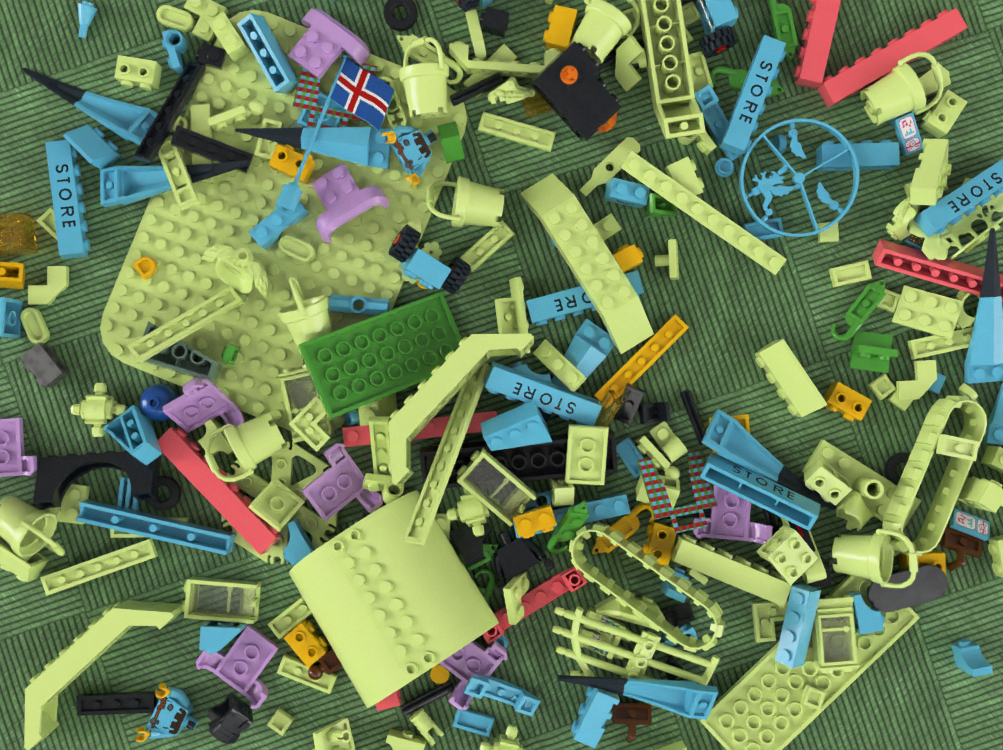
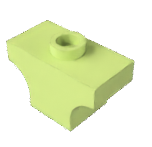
M210 419L205 423L206 433L198 440L203 449L210 434L222 427L217 419ZM224 431L215 436L211 441L209 449L213 456L220 451L227 453V455L234 453Z
M390 728L386 743L390 744L393 750H424L426 739L414 735L413 732L403 730L402 732Z

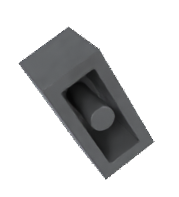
M37 343L20 357L24 362V367L36 376V382L42 387H54L70 374L61 360L45 343Z

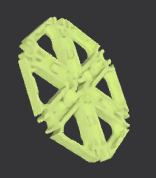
M287 441L288 446L271 455V481L276 478L305 501L307 498L301 490L324 473V469L331 465L296 443L292 442L291 450V441ZM300 456L313 464L316 472L292 485L293 457ZM236 460L234 462L238 465H231L235 469V474L232 475L227 472L226 477H235L246 471L240 462ZM255 473L234 482L240 489L254 498L269 484V482ZM302 505L287 524L290 521L299 519L304 530L312 535L311 543L316 549L326 543L324 540H330V537L326 535V530L335 532V527L338 524V512L327 521H324L319 514ZM223 516L221 518V522L226 520ZM229 522L223 524V528L230 525L232 532L237 534L235 543L258 558L269 563L270 555V563L274 564L275 557L278 556L281 559V564L285 563L283 548L289 543L290 533L287 524L279 532L282 537L266 553L261 555Z

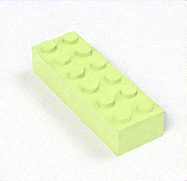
M682 533V536L676 534L671 559L674 562L784 607L792 585L788 584L779 572L771 570L769 573L770 570L757 563L751 565V562L737 555L733 558L732 554L721 548H718L716 551L714 547L700 540L697 543V540L687 534Z

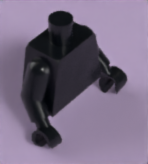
M508 530L498 534L502 545L497 547L493 561L500 594L504 595L503 588L506 586V580L538 564L539 561L544 563L547 572L554 568L552 560L550 558L547 559L544 551L531 539H524L522 537L512 538Z

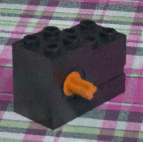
M574 41L568 44L530 84L580 140L587 141L595 132H607L616 124L617 111L621 106L618 104L620 100L613 93L610 95L606 90L607 85L600 78L597 80L596 76L601 73L599 63L593 57L590 59L585 52L587 50L580 42L576 43Z

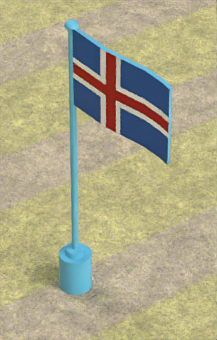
M348 54L342 55V63L294 182L284 184L275 205L281 212L293 215L302 195L300 186L297 183L331 99L347 112L368 122L378 132L380 131L395 91L383 80L349 60Z

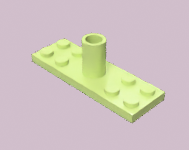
M821 439L802 472L805 473L820 458L850 481L851 491L860 492L867 508L874 514L875 518L883 522L897 486ZM917 497L914 498L904 522L903 530L921 502Z

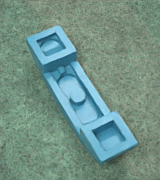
M709 84L695 93V99L701 113H703L704 122L716 143L720 145L728 125V120L718 104V97ZM721 149L731 161L739 157L737 154Z
M472 675L463 690L464 694L479 699L485 696L512 705L515 711L531 717L541 702L538 697L515 684L485 675Z

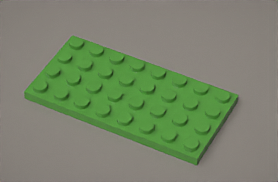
M442 292L301 343L298 347L330 420L412 387L424 380H429L432 376L431 372L438 365L442 366L446 362L445 357L452 350L455 352L460 347L458 344L462 338Z

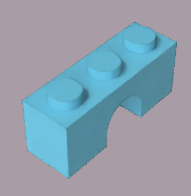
M300 201L293 215L275 209L251 229L249 234L260 247L267 250L280 239V234L291 225L296 226L310 213Z

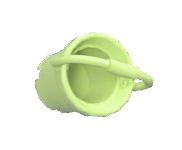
M584 0L585 4H587L585 16L570 43L574 41L576 43L580 42L587 50L585 52L590 59L593 57L601 65L620 39L628 38L636 31L640 22V9L635 0H626L633 5L636 13L635 22L631 28L628 18L612 4L604 0Z
M424 36L412 41L411 45L408 46L403 58V67L398 72L400 82L404 85L411 119H415L414 114L419 115L420 119L439 118L442 111L445 116L448 115L447 78L449 77V66L444 63L443 52L439 42L433 37ZM429 42L433 43L437 48L439 62L408 65L409 54L413 48L421 47Z
M916 52L899 60L898 65L893 68L891 73L860 92L861 101L867 100L864 109L870 120L874 124L877 123L878 126L905 113L914 112L915 115H918L934 106L941 98L944 89V77L940 64L935 60L934 56L927 52ZM916 57H925L930 60L936 83H938L937 95L927 105L923 86L917 74L906 63Z
M459 176L457 183L441 181L431 185L426 192V205L434 215L451 220V226L463 227V225L499 227L500 222L496 221H498V217H502L504 195L502 194L504 189L470 182V179ZM440 186L456 187L452 215L440 213L433 207L435 188Z
M292 275L289 278V284L291 285L296 303L280 310L278 315L281 321L286 324L299 350V344L334 331L328 312L329 302L327 296H317L305 300L297 277Z
M268 412L237 426L228 423L210 434L204 449L205 458L212 473H215L219 479L225 482H235L253 474L257 464L288 445L285 439H283L273 416ZM223 431L238 461L246 471L241 475L235 477L222 475L219 472L220 469L213 454L210 453L211 441Z
M13 495L0 500V537L11 546L15 554L23 558L30 557L45 546L55 554L64 556L65 550L58 542H54L51 539L58 521L55 514L44 509L39 510Z
M877 529L873 535L838 534L839 537H835L832 547V558L837 560V564H833L835 572L871 579L874 583L888 588H905L915 580L916 572H918L917 551H915L913 543L901 532ZM890 535L901 538L909 547L908 555L911 576L903 583H888L894 559L893 547L889 543L892 540Z

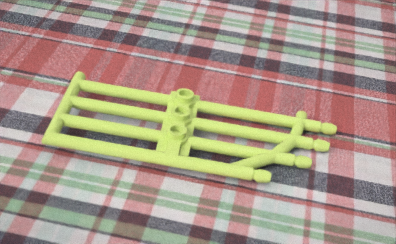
M556 607L554 613L573 620L571 630L563 629L560 626H553L552 628L554 633L571 639L573 650L557 646L555 651L577 661L583 672L580 673V671L572 670L570 673L572 676L595 677L588 666L590 664L621 675L620 678L654 679L644 675L647 667L650 666L699 683L698 685L707 686L720 660V657L717 655H713L711 660L660 643L661 637L649 631H642L640 636L582 615L584 609L581 607H576L575 612L564 610L561 607ZM580 623L631 640L637 644L633 652L580 634L578 633ZM579 642L627 658L629 661L626 667L623 668L582 654ZM655 650H659L707 668L703 676L651 658Z

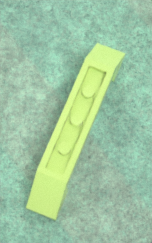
M457 41L454 44H449V54L467 74L494 75L500 73L501 76L535 78L561 52L557 48L546 50L543 65H540L538 62L521 64L520 61L503 63L497 59L488 62L480 58L468 60L469 45H466L464 42Z

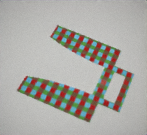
M363 63L361 69L376 76L378 66ZM301 67L293 107L310 110L307 127L315 128L317 123H314L315 113L321 115L324 107L317 105L320 80ZM327 108L325 116L343 119L341 127H347L349 119L366 123V121L346 110ZM321 124L320 128L332 127V126H327V125Z
M700 449L687 452L689 474L697 504L673 509L665 486L650 458L637 460L654 519L670 516L675 533L708 527L703 509L717 507L711 483L700 478L705 466ZM699 512L701 522L678 527L676 517Z

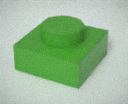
M233 344L225 346L221 357H223L221 362L234 365L241 347Z

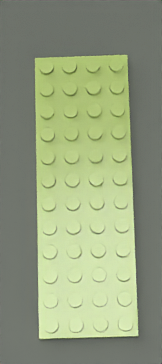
M848 575L828 594L835 597H843V594L846 592L855 591L861 594L864 603L868 607H873L867 597V588L872 583L871 579ZM910 607L893 612H882L885 620L883 623L884 630L862 635L855 631L859 668H855L851 672L833 670V673H822L814 667L811 636L804 665L792 669L775 661L778 642L713 704L708 719H699V721L726 750H783L920 617ZM845 617L821 618L822 628L843 627L845 625ZM843 630L822 632L824 661L848 660L846 632ZM806 684L826 691L821 711L800 703Z

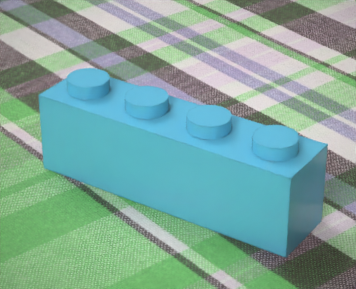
M250 13L237 25L276 93L288 94L297 87L298 77L265 18L261 15Z
M889 139L879 141L880 143H873L872 140H864L860 143L848 141L856 154L859 170H888L900 165L899 142H892ZM834 141L823 142L816 149V165L818 166L846 150L843 144H834ZM848 152L819 167L817 171H853Z
M804 583L792 585L775 661L792 669L804 665L821 590Z

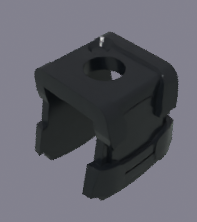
M232 692L221 704L215 705L208 710V718L211 721L208 723L209 732L217 740L225 744H234L240 737V732L246 730L253 723V713L250 705L246 704Z

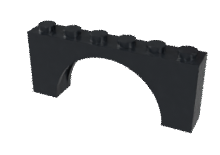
M124 450V452L106 451L105 453L98 454L88 452L85 455L67 454L61 457L50 455L47 458H39L33 503L41 509L61 507L63 497L68 488L82 475L100 468H114L126 473L131 484V495L138 501L157 500L161 455L148 465L139 461L127 450Z

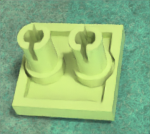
M343 717L312 733L316 750H356L348 718Z

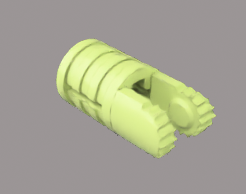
M423 708L417 710L409 719L431 746L435 744L434 739L428 734L431 728L438 736L442 737L444 735Z

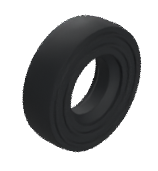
M388 0L385 3L383 15L390 28L396 31H406L416 23L418 11L413 0ZM399 6L405 7L408 10V15L403 20H398L393 16L395 8Z
M908 453L894 454L885 464L886 478L896 486L901 478L898 476L896 468L900 463L907 464L910 456Z
M160 476L159 487L166 486L169 488V499L162 501L158 498L157 500L146 501L152 508L166 511L178 504L182 491L179 483L174 478Z

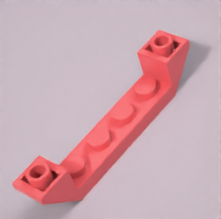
M575 567L566 569L526 592L521 597L522 606L525 609L521 620L570 590L572 593L588 583L579 569L576 570ZM506 605L494 612L499 623L482 634L488 644L505 634V629L512 626L508 621Z

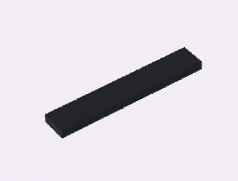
M187 63L136 150L134 157L137 160L152 164L204 74L206 68L203 64Z

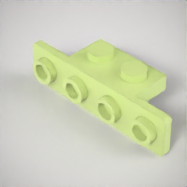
M515 277L509 280L511 298L495 299L499 334H528L529 323L526 319V302L523 295L524 284L521 277Z

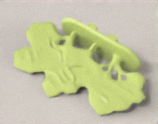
M965 178L962 185H964L973 178ZM1003 193L997 197L992 195L990 197L992 200L985 204L988 208L987 217L983 214L982 207L977 205V210L969 216L962 215V220L953 226L949 224L946 226L948 229L938 236L933 234L928 238L914 221L918 216L916 215L908 223L910 226L909 232L917 237L925 238L922 251L929 260L934 258L945 260L949 247H958L960 250L950 257V260H952L963 251L968 253L989 237L991 228H994L995 231L1000 228L998 224L1003 221V217L994 222L992 221V214L994 211L1003 212ZM990 205L994 206L993 210L990 209ZM977 219L984 220L988 225V228L980 235L971 228L972 222ZM970 233L974 239L965 246L961 245L958 236ZM947 238H950L953 242H948Z

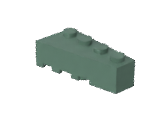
M148 321L143 336L159 327ZM181 340L144 361L145 363L194 378L200 376L209 379L214 384L217 383L222 365Z

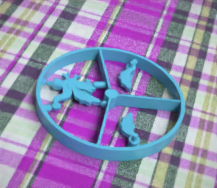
M791 119L778 123L764 131L750 145L742 160L739 171L740 195L750 216L768 231L787 237L814 235L836 224L851 207L859 186V165L856 154L848 140L832 126L812 119ZM795 123L811 124L833 134L846 150L805 174L796 173L765 134L789 124L791 130L788 132V137L792 138L789 145L791 152L796 157L800 156L802 159H806L801 143L797 140L798 131L793 128H795ZM762 138L784 166L778 170V174L772 171L773 176H769L768 179L765 178L766 171L761 173V180L755 175L752 181L758 182V186L751 189L750 193L745 194L743 181L745 164L751 150ZM848 152L853 168V186L849 200L844 208L839 207V203L832 200L821 182H818V189L816 190L818 194L817 199H820L821 203L829 204L831 210L838 209L840 213L833 221L819 229L802 182H804L807 174L841 154ZM787 170H789L790 173L793 175L792 182L795 185H778L774 187L773 185L784 183V181L781 180L784 177L779 175H782ZM794 188L800 189L814 231L792 234L776 230L767 225L765 222L768 220V216L773 214L772 209L767 208L772 200V194L782 197L783 195H788L789 191H792ZM760 193L765 198L762 207L766 214L761 219L754 213L747 201L748 197L753 195L755 197Z

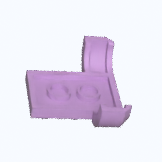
M311 8L301 20L303 25L309 29L288 54L293 61L320 80L343 50L360 67L370 57V50L357 35L319 8Z
M344 163L311 182L326 209L316 221V229L324 242L331 243V234L334 230L368 209L378 205L387 209L390 203L383 190L378 186H369L360 190Z
M200 376L183 385L184 394L163 406V412L187 433L219 415L226 424L230 423L237 426L245 422L239 407L209 379Z
M23 418L0 419V477L33 475L38 470L37 455L25 456Z
M335 443L324 452L331 467L301 490L324 521H327L354 498L369 513H373L383 504V496L377 491L371 492L367 489H362L365 476L346 452L344 444Z
M713 484L712 490L717 507L710 508V518L705 517L708 527L693 530L694 535L698 539L707 537L764 544L772 537V525L750 521L751 502ZM694 517L693 523L701 522L700 517Z
M249 624L227 654L221 651L208 654L206 651H203L196 660V667L198 670L203 668L213 672L243 694L250 701L251 709H256L261 706L269 695L268 688L258 679V676L280 646Z
M495 640L486 648L476 641H472L440 662L439 664L461 679L453 690L448 702L459 710H467L473 696L464 694L463 690L471 676H490L503 660H507V649Z

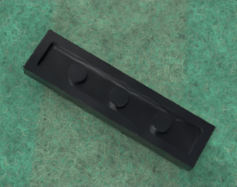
M178 125L171 140L172 146L217 163L246 160L251 163L253 158L251 153ZM250 165L236 170L247 174Z
M155 691L79 694L76 696L77 716L153 713L157 706Z

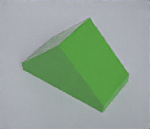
M456 121L437 126L446 164L464 160V152Z
M650 193L648 195L646 218L676 216L675 205L659 194Z

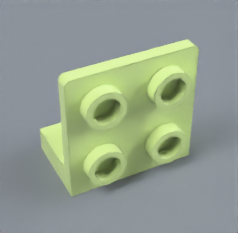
M783 525L756 551L760 557L771 562L790 585L818 559L799 533L786 525Z

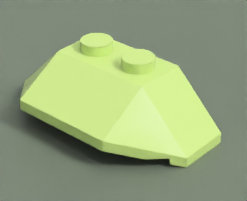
M614 595L599 602L594 607L595 612L598 614L652 628L648 620L645 618L640 619L632 613L633 609L629 606L624 607L617 602ZM647 596L642 598L635 597L641 603H646L648 608L656 614L663 616L658 605L653 602V598Z

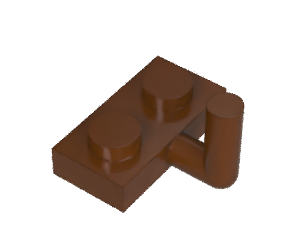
M946 527L941 537V547L957 552L956 560L947 564V569L953 571L965 564V554L975 558L981 557L983 540Z
M613 704L612 724L628 725V736L626 737L628 743H632L636 739V725H652L651 704Z

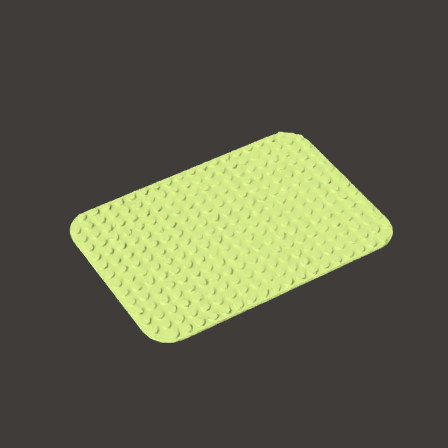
M249 10L239 12L229 20L250 52L235 62L226 52L222 70L205 66L206 70L198 82L184 116L188 121L187 129L191 130L190 105L210 104L213 117L242 105L248 107L249 103L253 100L261 101L264 105V111L261 115L255 116L250 114L251 118L246 119V122L229 125L223 131H215L212 128V139L253 154L248 172L246 174L233 170L214 176V182L193 183L200 203L192 205L183 211L179 208L172 190L150 198L104 309L100 331L102 341L112 356L127 365L183 387L184 384L194 379V377L145 362L139 364L127 346L143 337L148 321L157 327H161L229 287L217 275L215 271L216 264L201 259L207 249L216 244H220L223 247L231 246L235 251L239 248L249 249L253 257L262 262L264 270L270 278L271 288L268 296L265 297L261 294L255 285L250 293L243 294L235 291L242 300L241 305L186 336L181 341L222 365L217 383L214 385L230 398L241 411L255 417L270 412L278 426L291 431L278 374H283V370L288 368H294L295 371L300 370L302 365L306 364L286 324L281 321L278 315L280 310L296 303L291 285L289 284L290 276L295 275L297 277L305 300L323 295L327 296L328 302L331 295L389 299V311L393 310L404 283L402 269L399 267L401 262L385 263L381 251L384 250L383 246L385 243L390 242L392 244L400 232V227L409 221L414 222V225L419 224L421 226V238L416 244L417 247L419 246L432 214L426 205L427 189L436 182L445 181L453 163L446 164L437 126L456 121L462 141L467 123V115L464 102L456 106L452 105L450 95L456 93V91L447 86L448 115L445 116L442 111L439 118L420 119L419 115L414 114L415 119H411L404 85L400 82L398 74L402 66L370 54L365 64L378 66L377 78L388 77L391 79L406 117L407 126L419 129L422 135L432 130L437 138L435 142L428 145L432 155L425 171L420 177V183L410 187L412 180L405 181V177L411 175V173L408 174L404 171L392 147L389 169L365 166L310 151L309 155L313 156L312 159L316 163L315 169L307 185L300 181L297 183L302 191L299 201L310 214L296 226L291 225L280 234V238L288 234L311 244L316 251L315 258L308 263L301 262L281 252L278 247V241L265 250L259 246L249 234V231L277 209L275 205L283 185L289 182L293 183L294 179L273 170L268 165L270 160L254 155L259 137L236 132L235 129L261 128L263 118L282 122L284 124L283 128H303L296 123L303 109L293 107L296 88L288 94L276 93L237 23L250 13L263 16L298 78L301 66L293 61L288 54L308 28L269 12ZM217 38L214 46L224 49ZM344 50L320 79L319 92L327 96L342 63V55L347 54ZM349 55V60L356 64L352 57ZM391 100L388 109H394L397 106V102ZM397 113L393 114L396 121L393 125H401L403 120H399ZM385 115L381 128L392 130ZM351 119L348 120L347 127H373L368 122L365 123ZM294 147L295 152L299 154L306 152L304 149ZM179 148L185 165H192V153ZM344 163L360 190L369 186H378L383 190L390 203L387 209L380 205L374 206L333 231L331 234L332 242L328 243L322 240L316 229V221L326 209L311 182ZM443 186L434 189L433 207H435ZM142 257L154 259L158 266L156 273L147 280H143L133 266V263ZM362 300L356 302V310L359 311L364 308ZM328 308L333 331L377 316L330 312ZM228 344L241 347L234 365L221 362L223 359L221 357L222 351ZM311 376L287 381L293 409L305 408L317 396ZM344 414L331 419L334 431L345 422Z

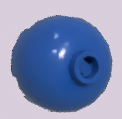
M154 384L146 388L142 393L140 408L143 414L151 420L157 422L168 421L171 418L163 412V406L180 397V395L171 385Z

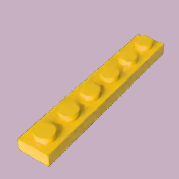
M674 314L594 396L608 409L623 394L628 383L633 384L689 327Z

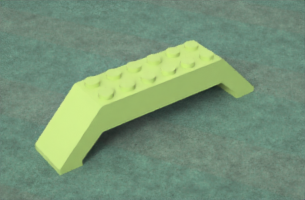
M637 0L640 9V24L652 105L665 139L704 134L703 113L699 109L694 94L681 0Z
M553 173L521 192L520 194L527 206L541 221L602 318L611 340L620 354L654 334L637 293L575 195Z
M471 334L469 337L465 336L458 344L460 347L455 352L452 350L445 357L446 362L442 366L438 365L431 372V378L420 383L417 387L419 390L415 395H409L404 401L405 405L400 410L396 409L391 414V420L389 421L392 482L396 486L401 487L414 473L411 470V441L490 357L518 355L522 358L534 345L533 335Z
M127 600L123 603L117 602L114 606L107 608L102 613L103 616L100 619L93 621L87 627V631L82 632L73 640V644L65 647L59 653L60 656L55 660H51L44 666L45 669L41 673H37L29 680L31 684L25 689L24 748L30 750L60 725L57 722L58 695L132 626H157L160 630L182 612V604Z

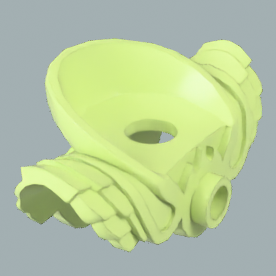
M216 244L205 251L201 259L216 264L215 271L226 285L232 286L235 291L243 294L250 293L255 285L261 294L265 297L268 296L271 288L270 278L267 276L262 262L255 259L249 249L239 248L235 251L231 246L223 247L220 244Z

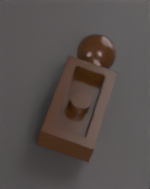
M332 648L318 659L321 663L320 665L314 664L310 666L308 676L312 680H318L323 676L324 671L330 675L342 666Z

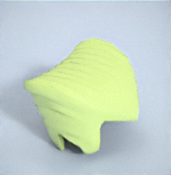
M855 490L850 491L838 503L836 508V517L848 521L846 525L848 530L857 528V531H859L870 518L874 517V514L865 505L860 492Z

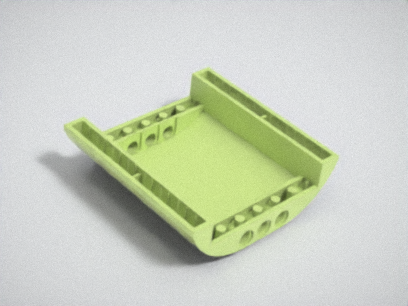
M418 490L386 504L311 552L289 571V575L367 708L413 681L499 623L435 518L424 546L407 543L403 540L420 497Z

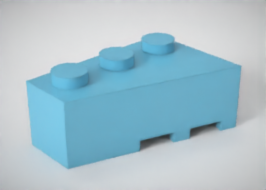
M534 400L480 423L483 438L491 451L552 442L548 426Z
M135 405L103 427L123 448L145 465H148L162 454L150 419Z
M588 687L586 691L587 699L579 707L578 714L580 715L577 721L574 720L571 732L574 740L596 748L605 730L604 726L607 719L610 720L612 717L610 712L613 704L618 705L620 699L616 693Z

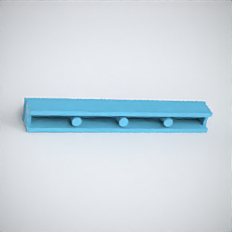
M88 499L79 503V506H81L79 516L76 517L78 522L227 555L233 550L236 533Z

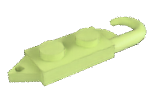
M413 34L411 36L397 35V40L404 54L412 41L419 39ZM430 44L413 48L409 54V57L419 63L439 62L437 49ZM443 53L444 63L457 72L456 79H447V83L455 85L462 80L463 69L457 62Z

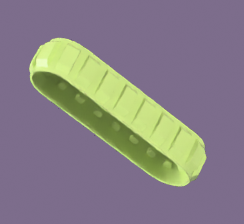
M947 395L945 399H938L932 405L887 508L882 529L894 530L903 534L904 522L938 444L939 434H942L949 415L954 408H960L964 416V426L959 438L978 441L980 446L986 431L987 418L983 408L976 400H970L968 396ZM951 457L920 533L915 541L912 542L915 551H917V556H922L926 552L929 553L941 540L973 461ZM890 535L892 540L889 543L892 545L893 550L908 555L909 547L905 541L897 536Z
M598 522L593 527L588 524L576 531L577 537L570 540L569 546L572 557L571 562L576 570L579 569L584 573L583 576L592 583H598L602 591L608 595H614L617 602L624 607L629 606L633 609L632 613L640 619L645 618L648 620L652 628L667 634V639L675 645L679 643L684 646V650L696 653L699 649L707 651L717 644L716 637H722L725 621L721 620L722 609L717 602L713 603L708 599L709 595L700 588L696 590L691 587L692 583L683 576L681 578L677 577L674 574L676 571L666 564L664 566L659 564L658 558L651 553L645 554L641 551L642 547L634 541H627L625 539L626 535L617 529L614 531L609 529L607 524ZM590 532H596V536L599 537L606 536L614 546H620L627 551L628 556L631 558L635 557L642 562L643 567L646 569L650 568L660 575L661 580L664 582L667 580L674 585L679 593L683 592L694 600L693 603L697 606L701 605L706 608V613L710 618L713 617L715 622L711 623L710 630L715 632L714 635L710 637L708 634L702 636L703 640H696V637L686 636L681 632L680 628H675L664 620L665 617L661 614H656L648 608L646 603H641L633 597L631 592L625 591L615 584L616 581L612 578H607L599 572L597 567H592L581 552L584 547L582 543L583 538L587 540L592 537Z

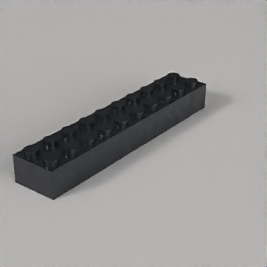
M612 430L608 431L605 474L618 473L615 434ZM568 434L551 435L552 442L491 451L486 441L462 443L446 488L463 487L457 482V471L462 465L467 466L471 461V455L476 450L480 451L482 448L521 481L564 478ZM439 445L421 447L420 449L423 486ZM484 458L467 479L474 485L502 483L506 476Z

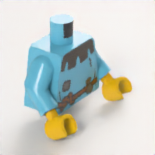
M398 125L389 132H383L382 136H388L385 144H390L404 171L408 174L411 173V175L405 177V181L412 180L410 187L418 185L420 177L425 171L432 155L428 145L437 140L434 132L430 130L422 135L419 129L404 125Z
M163 682L159 684V688L162 691L155 690L156 697L160 699L147 725L149 729L147 731L144 727L136 729L137 733H143L140 736H134L137 742H143L147 738L157 739L177 736L184 727L194 731L199 720L189 716L193 709V704L190 703L184 690L173 687L167 688V685Z

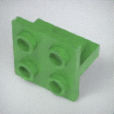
M857 331L852 339L849 368L888 373L890 358L898 357V350L891 349L892 335Z

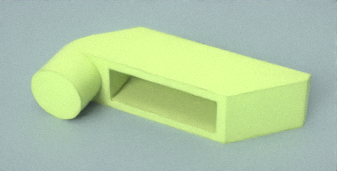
M476 9L467 11L465 14L475 58L487 61Z

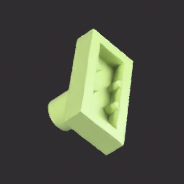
M676 239L668 240L669 254L655 255V266H669L670 279L678 280V242Z

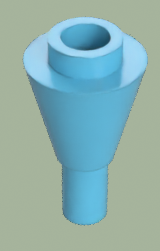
M82 1V4L77 3L80 24L78 37L86 39L88 26H90L97 9L94 8L93 3Z

